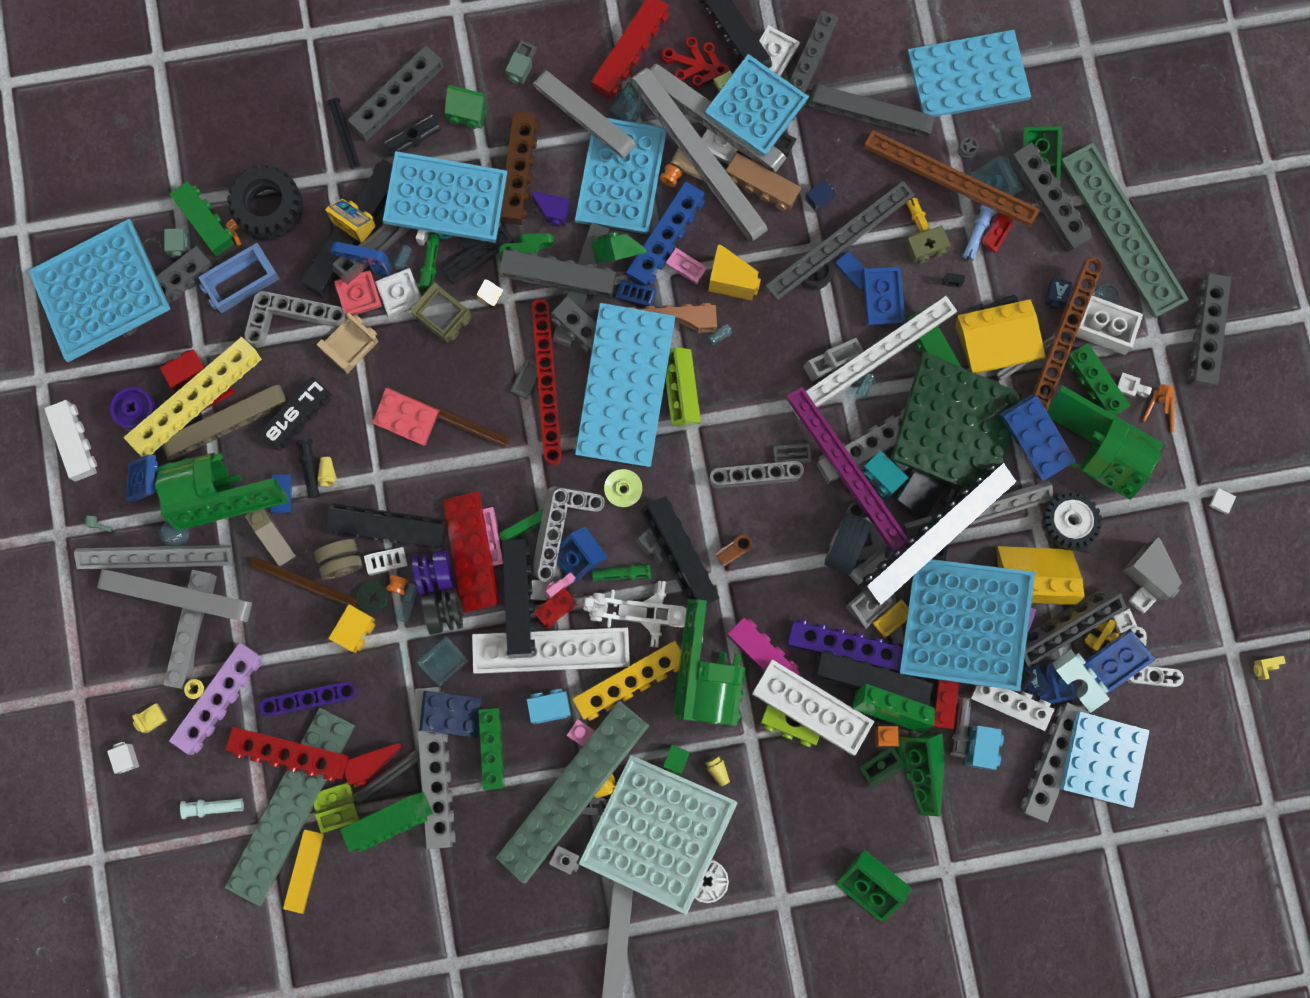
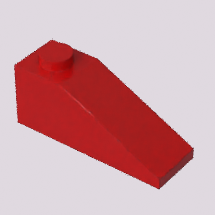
M397 743L347 760L344 772L348 785H354L356 788L367 784L366 780L371 779L402 748V744Z

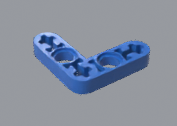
M332 242L331 254L367 262L375 274L385 277L390 275L392 266L384 252L340 242Z

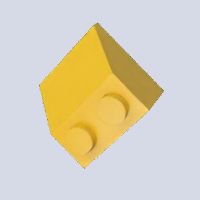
M348 605L328 639L356 653L357 650L360 651L365 644L364 638L367 633L370 634L373 631L375 619Z

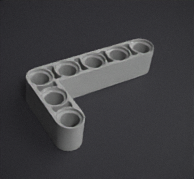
M260 291L253 300L245 331V339L254 348L264 346L272 315L337 328L345 323L347 317L344 310L339 306ZM268 299L266 305H261L262 300ZM281 303H287L285 308L279 309ZM304 306L305 310L301 313H298V308ZM317 311H324L321 316H315ZM336 314H342L339 320H334ZM259 317H264L261 323H256ZM259 334V338L256 341H251L254 335Z
M552 486L547 490L532 565V574L535 578L548 582L554 577L567 507L600 511L604 507L605 502L601 495L558 486ZM559 491L560 498L555 500V494ZM577 494L578 500L576 503H573V497ZM595 497L596 502L591 506V500ZM556 510L557 515L552 519L551 514ZM552 529L553 535L551 538H548V532ZM549 548V555L544 557L545 550ZM545 567L546 572L541 576L540 572Z

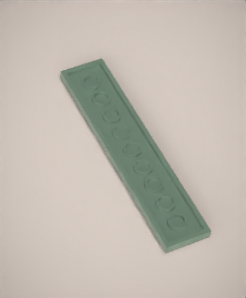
M1094 143L1061 159L1062 167L1154 319L1189 300Z
M621 701L615 705L496 858L522 883H527L650 726Z
M319 708L301 744L341 754L356 725ZM304 755L302 758L303 764L308 760L307 755ZM323 759L320 763L321 769H323L326 765L325 759ZM298 769V772L286 770L225 889L258 906H262L305 824L319 792L327 781L322 779V774L317 773L316 777L304 774L305 770Z

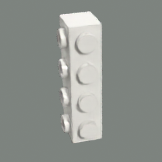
M975 685L970 696L975 701L1044 731L1054 712V709L1050 708L1051 703L1042 699L1039 702L1031 699L1033 695L1023 691L1018 694L1013 690Z

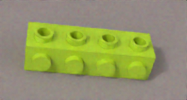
M674 347L669 352L665 377L671 425L689 427L701 423L691 349Z

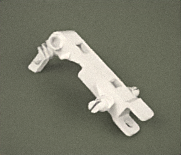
M658 581L657 592L644 602L614 599L615 590H611L610 598H605V594L593 593V596L585 598L584 610L589 612L590 620L602 622V618L608 619V628L611 627V620L642 623L650 631V635H652L650 647H654V640H656V648L659 647V636H662V633H660L661 625L684 627L686 616L685 607L663 604L664 597H666L665 581H662V589L661 581ZM608 604H614V607L619 605L618 615H616V612H613V615L607 614ZM647 608L655 609L654 619L646 618Z

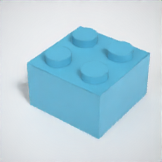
M557 689L550 691L551 695L544 696L542 693L532 694L531 699H527L531 723L539 724L572 717L567 692Z
M983 726L970 727V741L968 742L966 753L968 758L965 760V766L996 770L1001 762L999 746L1002 747L1004 735L1001 734L1002 730Z

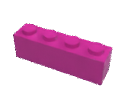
M743 618L727 634V637L763 672H765L770 661L774 660L795 674H800L798 671L799 667L792 660L788 661L784 657L785 653L778 646L774 648L769 643L771 639L764 632L760 634L756 630L757 625L751 619L746 620Z

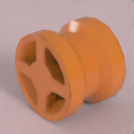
M667 164L664 168L665 172L660 175L659 179L664 184L675 187L677 184L676 180L681 177L682 172L677 167Z
M390 575V583L386 586V590L404 595V588L409 580Z

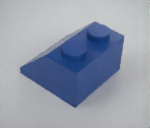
M583 527L571 533L560 543L557 563L566 576L569 573L574 575L576 579L573 583L591 572L592 569L598 567L608 557L588 529Z

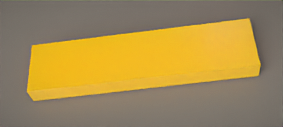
M304 829L283 909L301 914L304 913L324 838L323 833Z

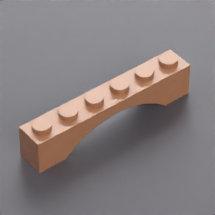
M702 303L700 306L684 304L681 307L665 305L663 308L646 306L644 309H638L675 316L676 323L683 324L697 333L716 332L717 330L716 305H711V303Z

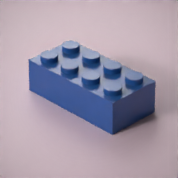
M1031 394L999 414L1038 479L1044 481L1076 461L1037 395Z

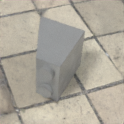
M1158 537L1147 542L1122 570L1137 585L1143 586L1154 596L1157 602L1167 600L1169 597L1173 598L1180 591L1178 587L1182 582L1161 539Z

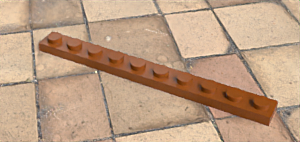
M874 130L864 144L865 149L1030 228L1040 211L1039 208Z

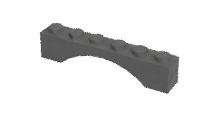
M383 224L373 235L358 246L385 252L410 228ZM340 257L333 263L334 273L348 285L370 264Z

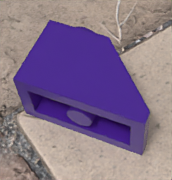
M533 191V201L545 220L555 227L565 226L570 209V199Z

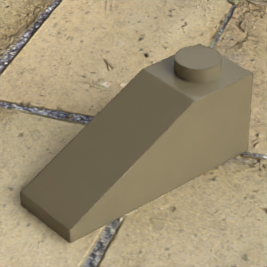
M266 509L253 511L245 516L279 567L297 557Z

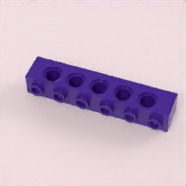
M797 619V622H792L787 642L789 647L818 654L823 651H831L835 653V656H849L853 658V661L870 662L874 667H888L893 672H898L901 668L903 644L892 642L889 645L885 644L883 639L873 638V640L865 639V635L854 633L852 636L846 634V631L835 628V631L827 630L825 625L816 624L815 627L808 625V621ZM805 632H812L814 640L807 641L804 637ZM825 636H830L833 639L832 646L824 644L823 639ZM848 640L851 642L852 649L850 651L843 648V641ZM863 645H868L871 648L870 655L862 653ZM883 649L890 653L888 660H884L881 657Z

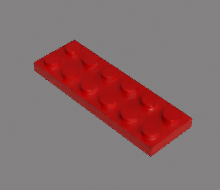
M475 491L443 500L463 613L500 605L480 492Z

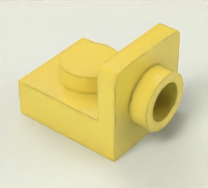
M1284 656L1254 661V673L1258 680L1269 679V670L1280 669V664H1286Z
M157 703L140 714L132 716L134 727L142 733H149L168 720Z

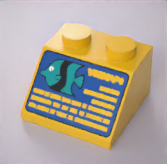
M341 199L328 206L325 210L332 223L360 243L364 242L376 227L373 221L374 218L368 212L364 211L362 213L358 210L359 207L352 201L347 202Z

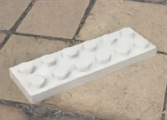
M774 660L770 661L752 693L755 697L853 756L858 752L874 723L870 718L853 710L850 706Z

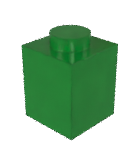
M671 745L663 767L666 768V771L675 775L677 773L682 774L690 752Z

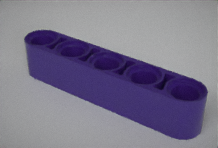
M342 682L263 699L259 704V710L262 715L274 717L353 700L357 696L358 689L352 683ZM346 686H350L352 693L345 697L343 690ZM327 690H331L332 698L326 701L324 693ZM311 694L313 701L307 705L304 701L305 697ZM291 698L293 700V706L290 709H287L285 706V702L287 699ZM272 702L274 705V709L272 712L268 713L266 711V705Z

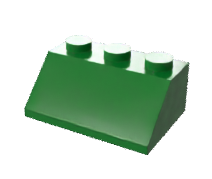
M865 849L853 860L835 884L881 923L905 902L911 890L910 886Z

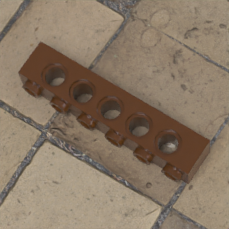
M514 111L505 168L507 178L500 223L522 225L523 219L527 217L525 202H529L530 190H527L528 184L532 182L530 166H534L535 155H532V152L537 147L535 132H539L540 121L536 118V113ZM523 131L529 132L526 136L521 135ZM522 148L527 150L525 153L518 152ZM517 166L524 167V169L521 171H518L515 168ZM516 183L522 184L520 188L513 187ZM512 201H519V204L516 206L510 205Z

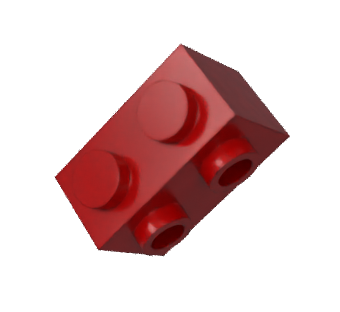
M193 349L183 352L175 360H168L160 369L169 386L174 391H178L206 366L200 355Z

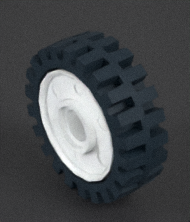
M1067 492L1058 495L1048 504L1042 515L1043 531H1046L1045 536L1051 539L1050 542L1052 544L1056 543V547H1063V550L1071 549V551H1075L1088 546L1095 540L1101 531L1102 515H1099L1100 509H1096L1095 506L1097 504L1091 502V498L1088 496L1085 498L1083 497L1084 494L1081 493L1077 495L1076 492H1071L1070 494ZM1068 518L1074 519L1076 524H1070Z

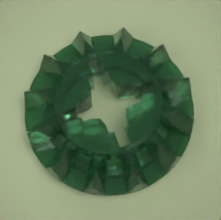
M368 582L358 590L357 602L364 611L374 613L381 611L387 605L389 596L382 584ZM376 592V597L380 601L373 600L372 603L369 602L370 598L365 594Z

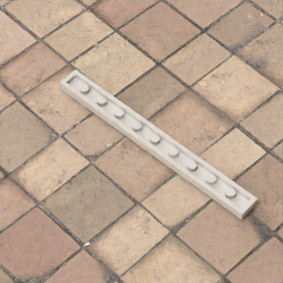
M945 296L806 391L816 407H819L956 314L957 310L947 296Z

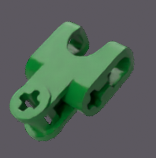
M552 234L519 235V243H506L500 247V261L502 260L503 251L509 249H516L524 254L529 252L538 254L542 248L553 246L554 236Z

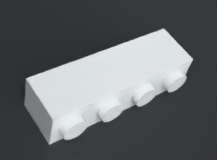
M64 400L44 408L68 477L76 482L96 474L95 467H97L95 458L90 455L89 450L91 446L89 441L84 438L83 432H85L81 421H78L77 415L79 413L75 404Z

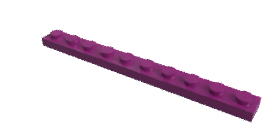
M803 386L788 394L786 400L891 552L901 548L908 537Z

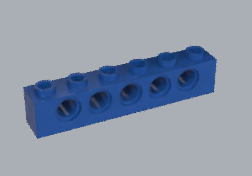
M685 181L643 247L646 248L647 252L638 254L626 272L627 279L643 286H651L657 277L655 275L658 269L662 270L666 264L665 258L668 254L671 255L676 248L675 243L678 239L681 240L686 233L684 229L694 221L696 217L694 215L697 209L701 210L705 204V192ZM688 203L692 207L689 209H685L682 207V205ZM678 218L682 222L679 224H675L672 222V220ZM668 233L672 237L670 239L663 238V235ZM658 248L662 250V253L654 254L652 251ZM644 264H651L652 268L646 270L642 266Z

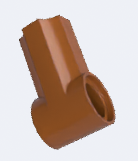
M740 535L715 552V555L723 567H725L744 553H747L751 549L752 540L747 535ZM739 540H747L749 546L746 549H741L738 546Z

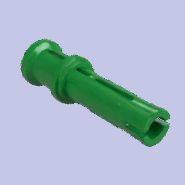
M428 234L425 259L419 271L421 273L420 282L417 284V288L423 291H427L431 287L434 276L437 273L435 262L440 239L437 234Z
M650 563L637 566L631 564L629 567L592 569L593 582L619 579L635 581L636 579L643 578L651 580Z

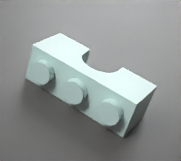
M1071 649L1052 664L1067 685L1077 679L1084 680L1082 686L1075 690V692L1091 713L1110 700L1106 694L1109 690L1102 681L1098 683L1095 680L1097 678L1095 672L1091 667L1087 669L1084 666L1086 661L1079 653L1076 655Z

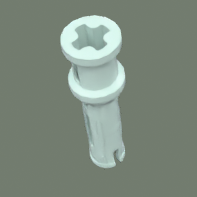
M242 798L205 802L201 799L198 802L190 803L181 801L180 804L182 819L191 816L202 818L206 814L237 812L244 809Z

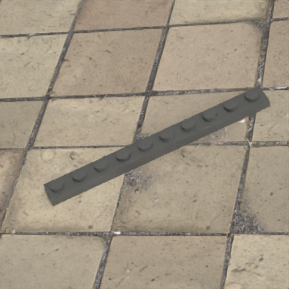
M902 181L765 285V290L775 302L779 301L902 207L907 201L911 200L915 194Z

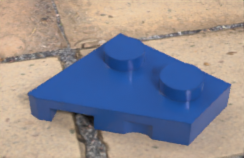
M1047 664L1045 674L1052 687L1047 689L1048 692L1040 696V699L1051 704L1076 699L1073 681L1067 685L1053 664Z

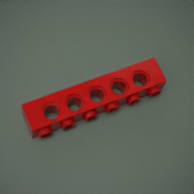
M232 727L226 750L232 751V756L244 758V755L251 756V761L259 763L262 762V759L269 761L268 765L278 768L280 764L287 765L286 770L298 772V769H303L306 775L316 777L317 773L322 774V779L333 782L335 778L342 779L348 756L236 727ZM252 741L253 747L251 750H248V744ZM268 746H271V752L267 755L266 749ZM288 750L289 757L285 760L284 753ZM304 755H307L308 760L303 764L302 758ZM323 759H325L326 765L323 769H321L320 763Z

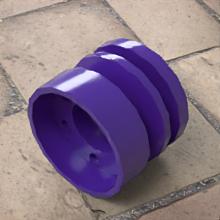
M446 549L434 551L432 554L433 561H429L425 553L422 554L423 563H421L418 555L412 557L413 579L421 596L426 594V586H428L429 592L433 593L434 584H438L441 592L442 590L447 591L454 588L451 565Z

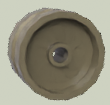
M354 539L334 542L314 552L316 562L323 564L319 568L321 579L328 580L342 577L363 567L361 557L354 555L358 550Z

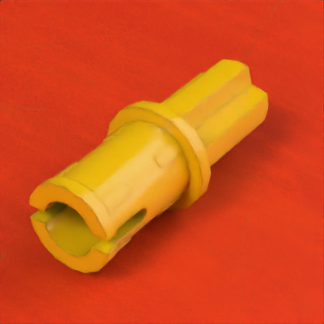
M913 198V204L911 200L907 201L906 205L911 212V219L915 221L919 232L922 233L930 230L925 218L926 213L922 211L918 199Z

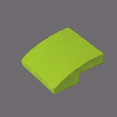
M348 782L323 789L319 792L314 807L321 834L360 820L351 785H348Z

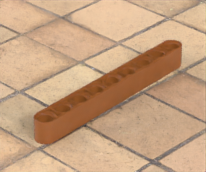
M1095 257L1088 259L1081 265L1032 392L1033 395L1038 396L1046 411L1102 271V262ZM1089 263L1094 264V266H1095V271H1094V272H1092V271H1090V270L1088 269V264H1089ZM1082 280L1088 283V289L1082 288ZM1075 298L1081 300V307H1077L1075 305ZM1068 316L1074 317V325L1068 323ZM1062 333L1068 336L1067 343L1061 340ZM1055 351L1061 353L1060 360L1054 358ZM1048 368L1053 369L1055 373L1053 378L1047 375ZM1041 386L1047 388L1048 393L1046 396L1040 393Z

